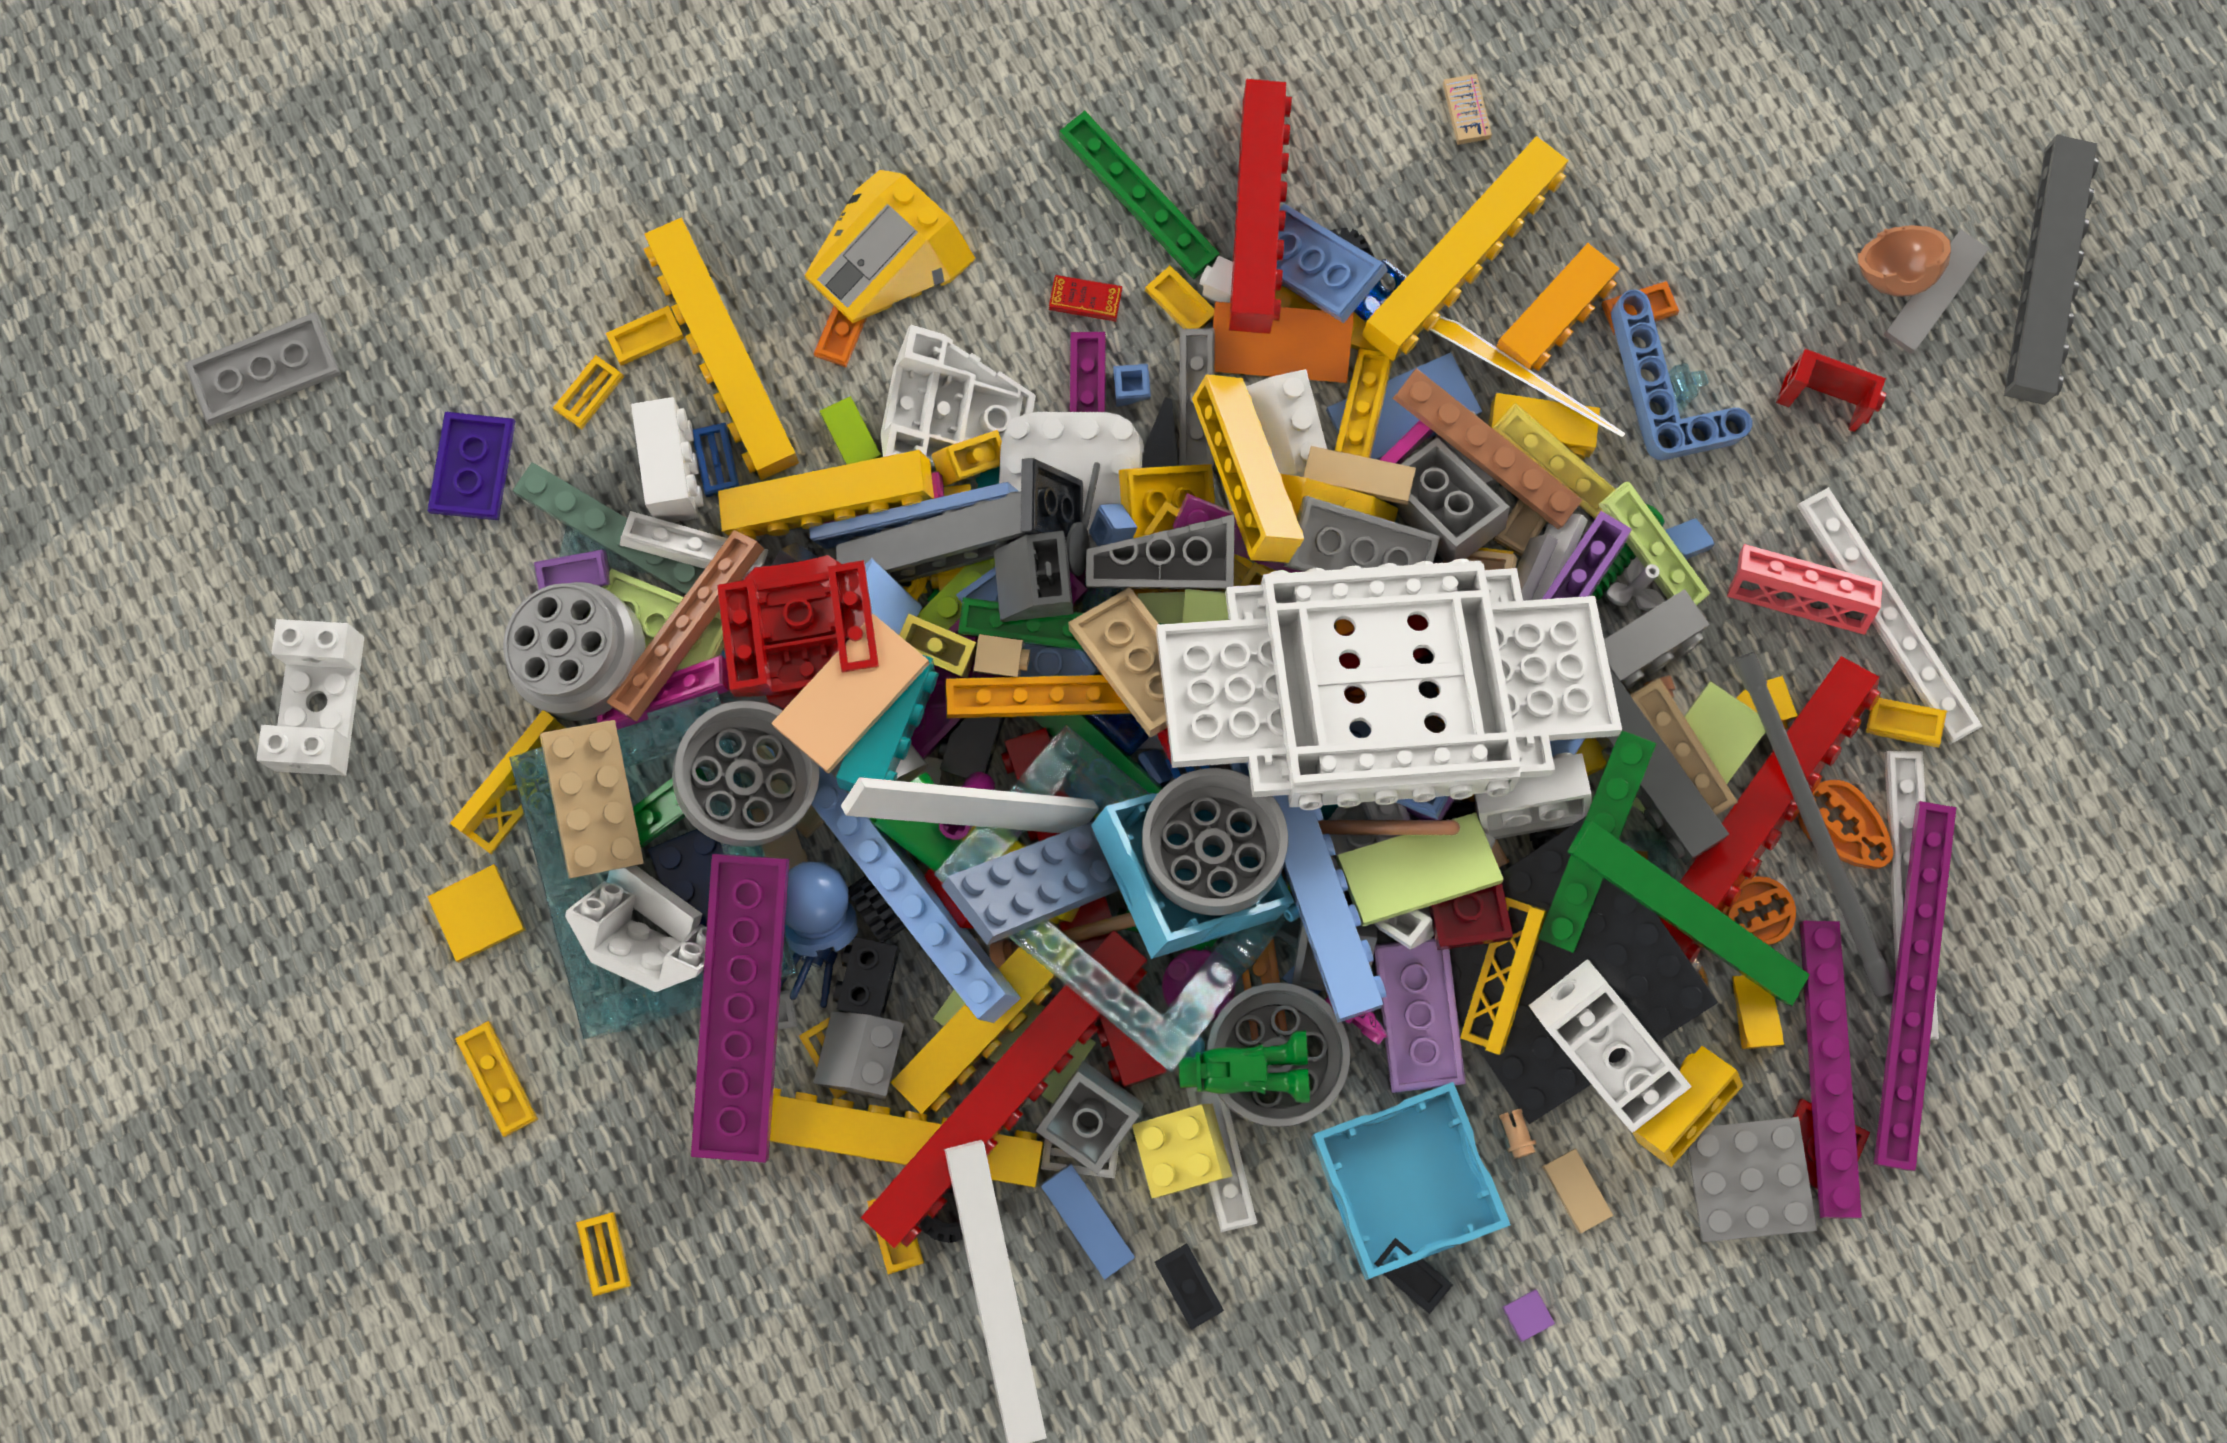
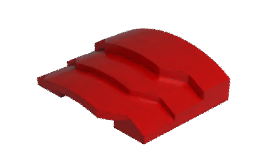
M826 555L794 563L754 567L742 581L717 585L729 688L735 697L799 693L838 651L842 673L879 667L872 619L873 613L864 560L841 564ZM865 623L870 659L848 663L846 642L849 639L859 641L863 637V631L860 627Z

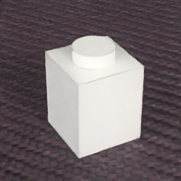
M1221 256L1217 257L1213 267L1207 265L1199 283L1204 286L1202 297L1215 305V301L1230 302L1233 262Z

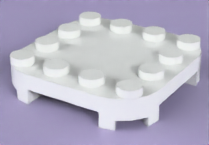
M1033 412L1023 414L1020 417L1011 419L1004 432L1000 453L999 484L1009 482L1021 492L1022 459L1035 458L1083 481L1084 512L1093 465L1095 462L1100 463L1099 476L1087 527L1090 548L1098 547L1089 534V529L1099 505L1121 504L1118 470L1142 468L1143 440L1128 419L1108 412Z

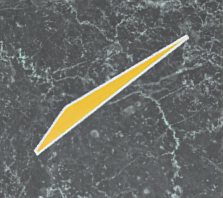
M1440 316L1436 324L1430 329L1432 332L1621 437L1625 435L1624 432L1459 322Z

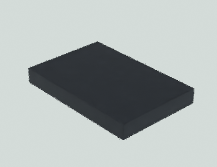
M1035 458L1022 459L1020 532L1031 535L1063 531L1067 542L1071 526L1076 522H1082L1083 481Z

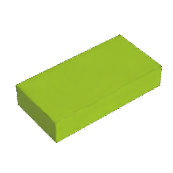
M851 396L820 410V414L846 464L881 458V454Z

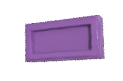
M606 550L534 562L539 590L554 584L573 582L591 583L600 587L611 585Z

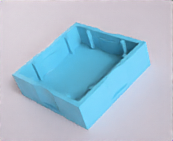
M1151 793L1108 805L1091 824L1151 959L1276 920L1294 903L1281 873L1275 885L1261 900L1244 910L1232 914H1199L1183 909L1167 899L1149 877L1142 855L1144 820L1149 806L1157 794ZM1201 810L1195 814L1197 819L1203 822L1214 819L1213 814L1206 810ZM1238 821L1231 825L1232 829L1238 833H1245L1250 830V827L1244 822ZM1172 834L1167 838L1171 844L1176 846L1187 842L1186 838L1181 834ZM1208 845L1203 849L1205 854L1210 857H1217L1223 853L1216 845ZM1250 856L1242 857L1239 860L1241 865L1246 868H1255L1259 865L1257 860ZM1180 869L1175 873L1177 878L1182 881H1190L1195 877L1194 873L1189 869ZM1217 880L1211 884L1213 889L1220 893L1231 889L1229 883L1224 880Z
M1454 1082L1408 1098L1400 1104L1378 1113L1363 1115L1317 1132L1311 1137L1365 1280L1511 1225L1491 1174L1482 1163L1478 1154L1474 1132ZM1395 1238L1413 1252V1254L1408 1256L1396 1246L1383 1261V1266L1377 1267L1374 1264Z

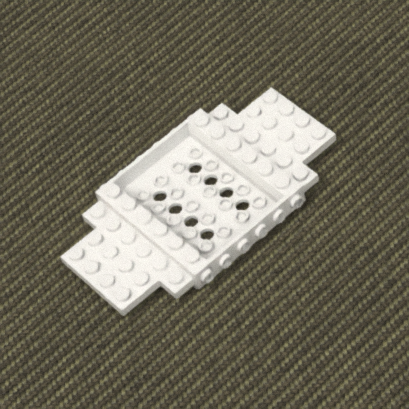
M1456 559L1449 563L1433 564L1430 561H1421L1414 565L1404 566L1387 563L1372 568L1347 566L1341 570L1326 571L1322 568H1312L1305 572L1295 573L1278 570L1269 574H1263L1261 585L1226 587L1225 596L1229 620L1157 625L1156 628L1172 768L1248 762L1252 797L1288 795L1289 808L1300 807L1302 810H1315L1323 805L1338 804L1339 807L1349 808L1357 806L1361 802L1373 801L1379 805H1388L1400 799L1427 802L1441 796H1451L1452 799H1465L1473 794L1488 793L1492 797L1504 796L1514 790L1520 778L1552 776L1555 767L1550 741L1619 736L1622 731L1595 596L1523 601L1517 568L1485 570L1484 564L1481 561ZM1415 614L1421 615L1427 620L1428 627L1423 631H1415L1409 627L1407 623L1408 617ZM1341 619L1348 620L1354 625L1355 632L1349 636H1342L1335 631L1334 623ZM1417 648H1426L1432 652L1434 660L1430 664H1420L1415 661L1413 651ZM1344 653H1353L1359 658L1360 665L1356 669H1346L1341 666L1339 657ZM1430 681L1438 686L1440 693L1435 698H1425L1420 694L1418 686L1422 682ZM1352 686L1359 687L1365 693V700L1359 704L1351 703L1345 698L1344 691ZM1432 715L1440 717L1445 722V729L1440 733L1430 732L1425 727V718ZM1354 721H1363L1369 725L1371 734L1366 738H1357L1352 735L1349 726Z

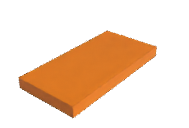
M1215 301L1213 328L1215 329V372L1272 377L1306 369L1309 380L1347 383L1354 313L1342 323L1323 310L1281 307L1279 321L1273 320L1270 334L1229 331L1230 302Z

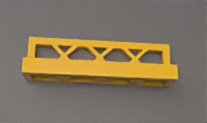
M542 710L450 824L492 855L549 785L544 754L543 756L536 757L542 749L540 734L565 729L566 727L549 713ZM544 761L545 775L539 782L525 784L524 770L530 763ZM518 777H520V784L513 785ZM534 788L527 796L526 789ZM521 790L522 803L517 810L502 812L501 798L507 791ZM496 806L497 813L489 814L491 810ZM511 816L508 819V821L505 824H503V817ZM498 818L499 832L490 843H487L483 838L474 833L483 820Z
M1505 897L1508 911L1512 907L1528 912L1523 930L1513 934V938L1510 940L1516 952L1511 966L1501 970L1494 957L1497 947L1509 941L1489 943L1460 1039L1484 1046L1486 1051L1498 1055L1502 1054L1505 1050L1539 941L1538 937L1548 910ZM1521 936L1519 943L1517 944L1515 938ZM1493 964L1497 973L1488 977L1491 965ZM1510 971L1508 979H1506L1504 973ZM1499 977L1505 987L1501 1001L1490 1005L1483 991L1487 982ZM1482 1000L1486 1008L1477 1012L1480 1001ZM1499 1006L1497 1014L1495 1015L1493 1009ZM1486 1012L1489 1013L1494 1023L1489 1039L1471 1033L1475 1018Z

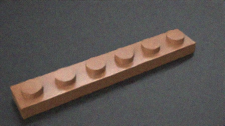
M1417 368L1392 398L1556 529L1564 526L1581 503L1582 499Z
M735 530L731 533L633 665L625 681L610 696L606 703L635 722L639 720L720 610L717 585L741 581L763 552L764 548L756 540Z

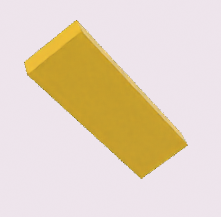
M487 1021L455 1038L502 1136L507 1137L537 1121L538 1117L491 1022Z

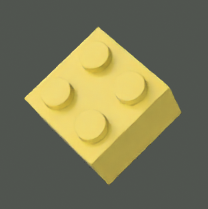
M1200 1104L1132 1125L1152 1198L1167 1196L1233 1177L1213 1104Z

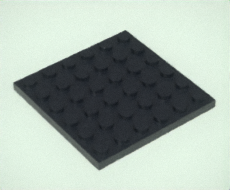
M1586 816L1503 871L1501 874L1504 879L1502 886L1505 897L1548 910L1549 912L1571 856L1567 851L1580 831ZM1605 878L1602 881L1574 953L1539 939L1504 1052L1498 1055L1486 1051L1484 1046L1475 1044L1518 1109H1522V1114L1528 1124L1536 1121L1591 1085L1529 1007L1532 1002L1587 959L1656 1043L1718 1003L1660 917ZM1510 907L1508 914L1512 933L1515 934L1523 930L1528 912ZM1521 936L1515 938L1517 944L1519 943ZM1510 941L1496 949L1494 957L1501 970L1511 966L1516 952ZM1489 943L1449 949L1457 1016L1463 1026ZM1493 964L1491 965L1488 977L1497 973ZM1510 971L1504 973L1506 979H1508ZM1499 977L1487 982L1483 991L1490 1005L1501 1001L1505 987ZM1482 1000L1480 1001L1477 1012L1486 1008ZM1499 1006L1493 1009L1495 1015L1497 1014ZM1488 1012L1475 1018L1471 1030L1472 1034L1489 1039L1494 1023ZM1617 1048L1612 1051L1609 1056V1062L1615 1063L1622 1060L1626 1049Z

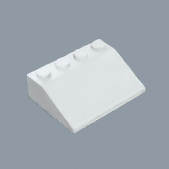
M1306 369L1272 376L1246 386L1279 473L1299 477L1304 475L1310 447L1315 446L1327 449ZM1224 489L1228 509L1232 511L1230 502Z

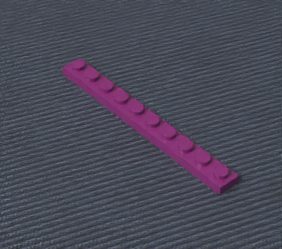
M1919 801L1915 806L1874 1165L1910 1172L1916 1171L1957 807Z

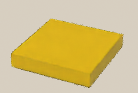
M495 864L427 896L453 956L458 963L526 930Z

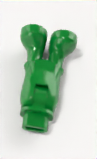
M1306 1030L1293 1032L1288 1042L1282 1045L1264 1047L1260 1044L1251 1048H1214L1204 1051L1202 1054L1201 1052H1195V1057H1179L1180 1088L1197 1087V1092L1204 1090L1215 1094L1247 1091L1265 1094L1266 1091H1280L1291 1094L1296 1102L1310 1103L1308 1069L1268 1073V1065H1308Z

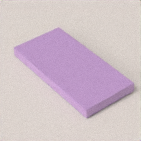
M1435 937L1411 950L1399 942L1376 944L1374 950L1377 976L1380 975L1387 997L1381 998L1383 1001L1381 1015L1383 1028L1388 1036L1384 1039L1391 1092L1437 1088L1454 1082V1085L1466 1084L1450 950H1437Z

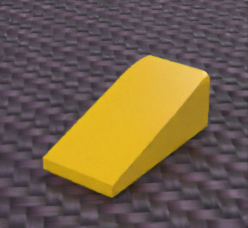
M998 430L947 446L932 453L931 457L936 470L942 474L943 486H948L1000 466L1002 440Z
M1744 975L1732 976L1742 1050L1784 1045L1775 997Z

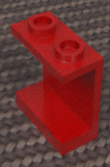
M1804 349L1787 371L1776 403L1789 408L1805 387L1817 390L1857 405L1848 429L1855 432L1862 423H1869L1874 411H1880L1886 398V392L1882 391L1886 378Z

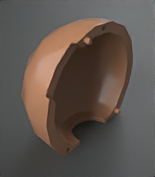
M1909 225L1884 229L1883 232L1877 233L1875 239L1864 246L1861 253H1858V264L1863 277L1880 293L1894 297L1914 296L1929 289L1945 272L1949 265L1951 254L1950 240L1943 232L1926 226Z

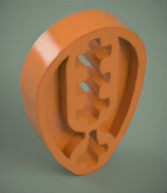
M1827 780L1819 783L1812 794L1817 797L1825 795L1828 798L1825 804L1829 809L1832 810L1838 807L1841 810L1839 818L1842 821L1852 820L1855 823L1852 827L1855 835L1851 832L1844 835L1841 832L1843 824L1839 820L1830 822L1827 819L1830 812L1824 807L1819 809L1840 860L1853 866L1872 870L1880 869L1889 864L1893 858L1891 840L1881 816L1872 803L1858 788L1848 782ZM1799 812L1798 819L1801 829L1807 836V838L1811 840L1810 835ZM1866 844L1870 847L1879 845L1882 848L1879 855L1883 859L1876 858L1871 860L1868 857L1871 851Z
M1761 876L1745 879L1739 886L1742 892L1736 903L1731 908L1725 906L1722 913L1735 921L1734 918L1739 915L1737 909H1741L1743 913H1748L1755 909L1754 902L1763 907L1772 902L1771 896H1774L1776 900L1782 899L1785 906L1780 908V915L1776 910H1772L1764 914L1765 921H1762L1760 917L1750 919L1747 922L1749 928H1746L1743 923L1739 924L1767 945L1781 941L1790 933L1795 923L1796 906L1793 897L1781 883L1774 879Z

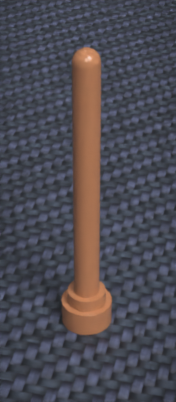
M1454 820L1318 821L1324 835H1456L1460 830L1459 823Z
M1129 912L1061 932L1070 941L1077 943L1109 934L1113 930L1116 932L1135 927L1136 924ZM1005 939L991 943L990 957L992 962L999 969L1023 942L1016 944L1015 941L1009 942Z

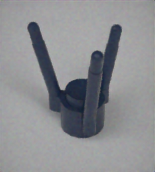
M833 947L816 951L817 957L803 956L796 952L793 954L782 971L781 987L801 959L804 963L789 997L791 1000L797 998L811 966L821 968L824 962L825 970L820 1006L822 1008L827 1007L833 965L838 953L832 951Z

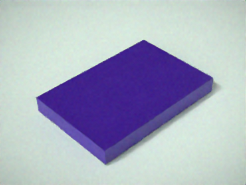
M455 412L444 413L427 509L429 513L499 520L516 422L513 418Z

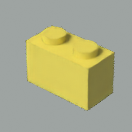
M908 613L899 636L922 655L933 658L934 665L967 678L975 661L977 643Z

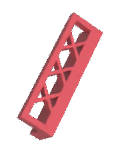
M1744 544L1739 553L1737 572L1729 586L1727 597L1865 635L1881 608L1882 582ZM1744 580L1758 584L1760 588L1751 591L1740 588ZM1788 592L1793 594L1795 598L1784 600L1777 598L1775 594ZM1820 601L1827 603L1829 607L1820 610L1811 607L1810 603ZM1857 611L1865 615L1860 621L1846 617L1844 613Z

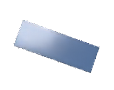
M1071 1163L1040 1184L1104 1280L1135 1258Z

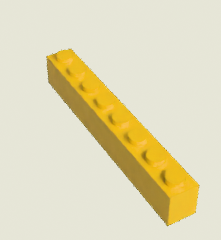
M1536 136L1367 320L1361 336L1393 362L1402 352L1407 355L1419 341L1417 335L1423 329L1429 331L1436 324L1441 316L1438 312L1444 305L1450 308L1462 293L1460 288L1465 282L1472 284L1483 270L1481 266L1487 258L1493 261L1504 247L1503 240L1507 236L1514 238L1525 224L1523 218L1528 213L1534 215L1541 208L1546 200L1543 196L1548 190L1554 193L1561 186L1566 178L1563 172L1569 160Z
M682 217L645 233L644 235L649 246L643 248L651 267L653 268L658 265L663 274L657 277L665 296L672 294L677 303L671 306V309L679 325L686 323L689 328L690 334L685 335V338L693 355L700 352L705 362L700 364L699 367L707 384L714 382L719 391L713 394V397L721 414L728 411L733 422L727 424L735 443L742 441L747 452L741 455L749 472L757 471L760 479L763 480L799 464L796 453Z
M774 1088L770 1141L907 1165L947 1118L942 1117L941 1124L926 1121L927 1114L921 1115L917 1112L905 1111L904 1117L890 1115L891 1108L869 1104L868 1111L853 1109V1101L832 1098V1103L829 1105L817 1103V1095L796 1092L794 1099L780 1096L782 1089ZM1015 1130L1014 1137L1001 1135L999 1132L994 1138L998 1145L987 1157L992 1180L1036 1188L1044 1143L1036 1141L1037 1134L1032 1132Z

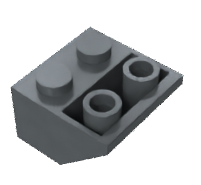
M1063 531L1025 535L994 550L1001 622L1074 614L1067 543Z

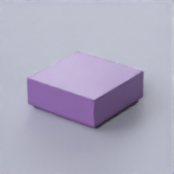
M1537 1289L1502 1307L1521 1342L1555 1324Z

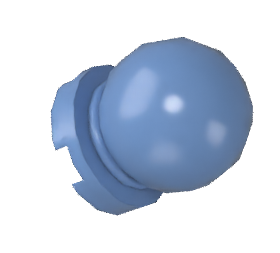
M802 862L789 869L784 933L791 950L803 956L817 957L816 951L825 950L833 946L835 952L848 945L858 933L857 915L852 904L849 903L848 886L839 871L824 862Z

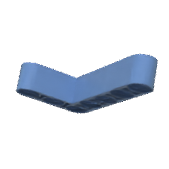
M1640 290L1626 291L1613 306L1611 319L1640 430L1649 455L1657 460H1668L1737 444L1752 428V418L1744 409L1729 408L1680 419L1650 301L1647 295ZM1623 304L1634 306L1637 315L1628 314L1624 310ZM1632 337H1639L1644 340L1646 348L1636 347ZM1641 369L1649 370L1654 376V382L1646 381L1641 375ZM1649 403H1658L1663 409V415L1654 414L1650 409ZM1726 421H1732L1737 425L1738 434L1731 433L1727 429ZM1692 428L1700 429L1705 435V441L1697 440L1692 434ZM1664 435L1668 437L1672 447L1664 448L1661 446L1658 436Z

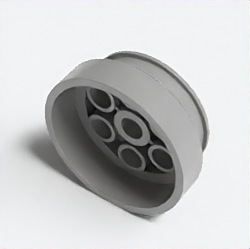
M584 582L550 585L534 592L517 607L506 627L503 650L511 682L517 692L527 702L541 711H546L555 718L579 721L597 717L612 709L606 702L622 685L633 665L644 652L645 637L635 613L607 589ZM557 608L555 614L549 617L551 611ZM591 609L589 616L582 620L585 612ZM535 635L533 641L527 645L529 638ZM565 638H568L567 643L565 644V646H563L562 648H560L561 642H562ZM601 640L600 647L593 651L594 645ZM545 666L544 672L537 677L538 671ZM578 669L576 677L570 680L571 674Z
M756 701L725 703L701 715L683 736L673 763L672 780L674 793L686 818L706 836L732 846L751 847L775 841L790 832L810 808L818 788L819 765L773 727L771 723L782 712L781 709ZM725 739L734 741L738 746V752L733 754L724 752L720 748L719 742ZM759 746L770 747L774 751L775 758L772 760L762 759L757 754L756 748ZM700 767L710 768L715 774V779L709 782L700 780L696 775V769ZM737 773L748 775L752 781V786L748 788L737 786L733 780V775ZM775 779L784 781L788 786V793H775L770 786V781ZM713 801H721L727 805L729 813L725 816H717L711 812L709 804ZM750 807L760 808L765 813V820L762 822L752 821L747 815V809Z
M1221 768L1195 770L1181 775L1167 784L1149 806L1142 833L1143 861L1154 885L1174 904L1191 912L1204 915L1232 914L1244 910L1261 900L1278 880L1288 847L1286 820L1273 796L1252 797L1249 776ZM1201 810H1206L1213 814L1214 819L1203 822L1197 819L1195 814ZM1238 821L1244 822L1250 827V830L1245 833H1238L1232 829L1231 825ZM1172 834H1181L1186 838L1187 842L1176 846L1171 844L1167 838ZM1208 845H1216L1223 853L1217 857H1210L1205 854L1203 849ZM1250 856L1255 858L1259 865L1255 868H1246L1241 865L1239 860L1242 857ZM1180 869H1189L1194 873L1195 877L1190 881H1182L1177 878L1175 873ZM1217 880H1224L1229 883L1231 889L1220 893L1215 891L1211 884Z
M1289 983L1258 985L1234 997L1216 1018L1208 1037L1206 1051L1224 1047L1251 1048L1260 1044L1264 1047L1282 1045L1288 1042L1293 1032L1306 1030L1307 1038L1313 1037L1320 1042L1321 1053L1317 1057H1308V1065L1305 1066L1283 1065L1281 1067H1273L1268 1065V1073L1308 1069L1309 1076L1313 1082L1310 1091V1103L1296 1102L1291 1094L1277 1091L1276 1100L1273 1103L1265 1104L1258 1099L1257 1092L1247 1091L1218 1094L1224 1104L1235 1114L1251 1123L1274 1128L1290 1127L1304 1123L1327 1109L1342 1090L1350 1065L1348 1036L1343 1023L1337 1022L1333 1008L1314 992ZM1286 1011L1292 1014L1295 1020L1292 1030L1282 1031L1276 1026L1275 1015L1278 1012ZM1245 1021L1257 1023L1260 1030L1259 1037L1254 1041L1244 1040L1239 1033L1240 1024Z

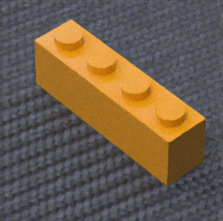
M1587 243L1499 339L1496 348L1529 370L1535 369L1539 372L1552 357L1548 352L1555 344L1561 348L1572 336L1574 331L1570 328L1578 320L1583 324L1594 312L1596 307L1592 304L1600 296L1605 300L1615 289L1618 283L1614 279L1620 268Z

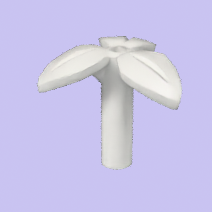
M1637 557L1634 560H1630V565L1624 570V576L1630 585L1627 586L1616 582L1610 585V588L1607 590L1608 599L1619 606H1626L1632 596L1636 597L1638 608L1645 611H1650L1665 602L1662 595L1656 590L1646 589L1659 575V568L1653 564L1644 568Z

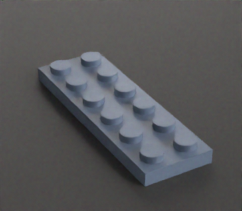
M1094 821L950 875L942 884L944 890L987 945L1120 890L1091 827Z

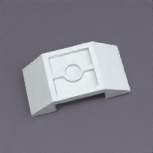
M604 881L566 910L565 917L591 963L654 992L694 978L704 970L707 927L700 924L679 942L674 937H668L650 929L644 923L632 921L631 916L636 895L623 890L617 884Z

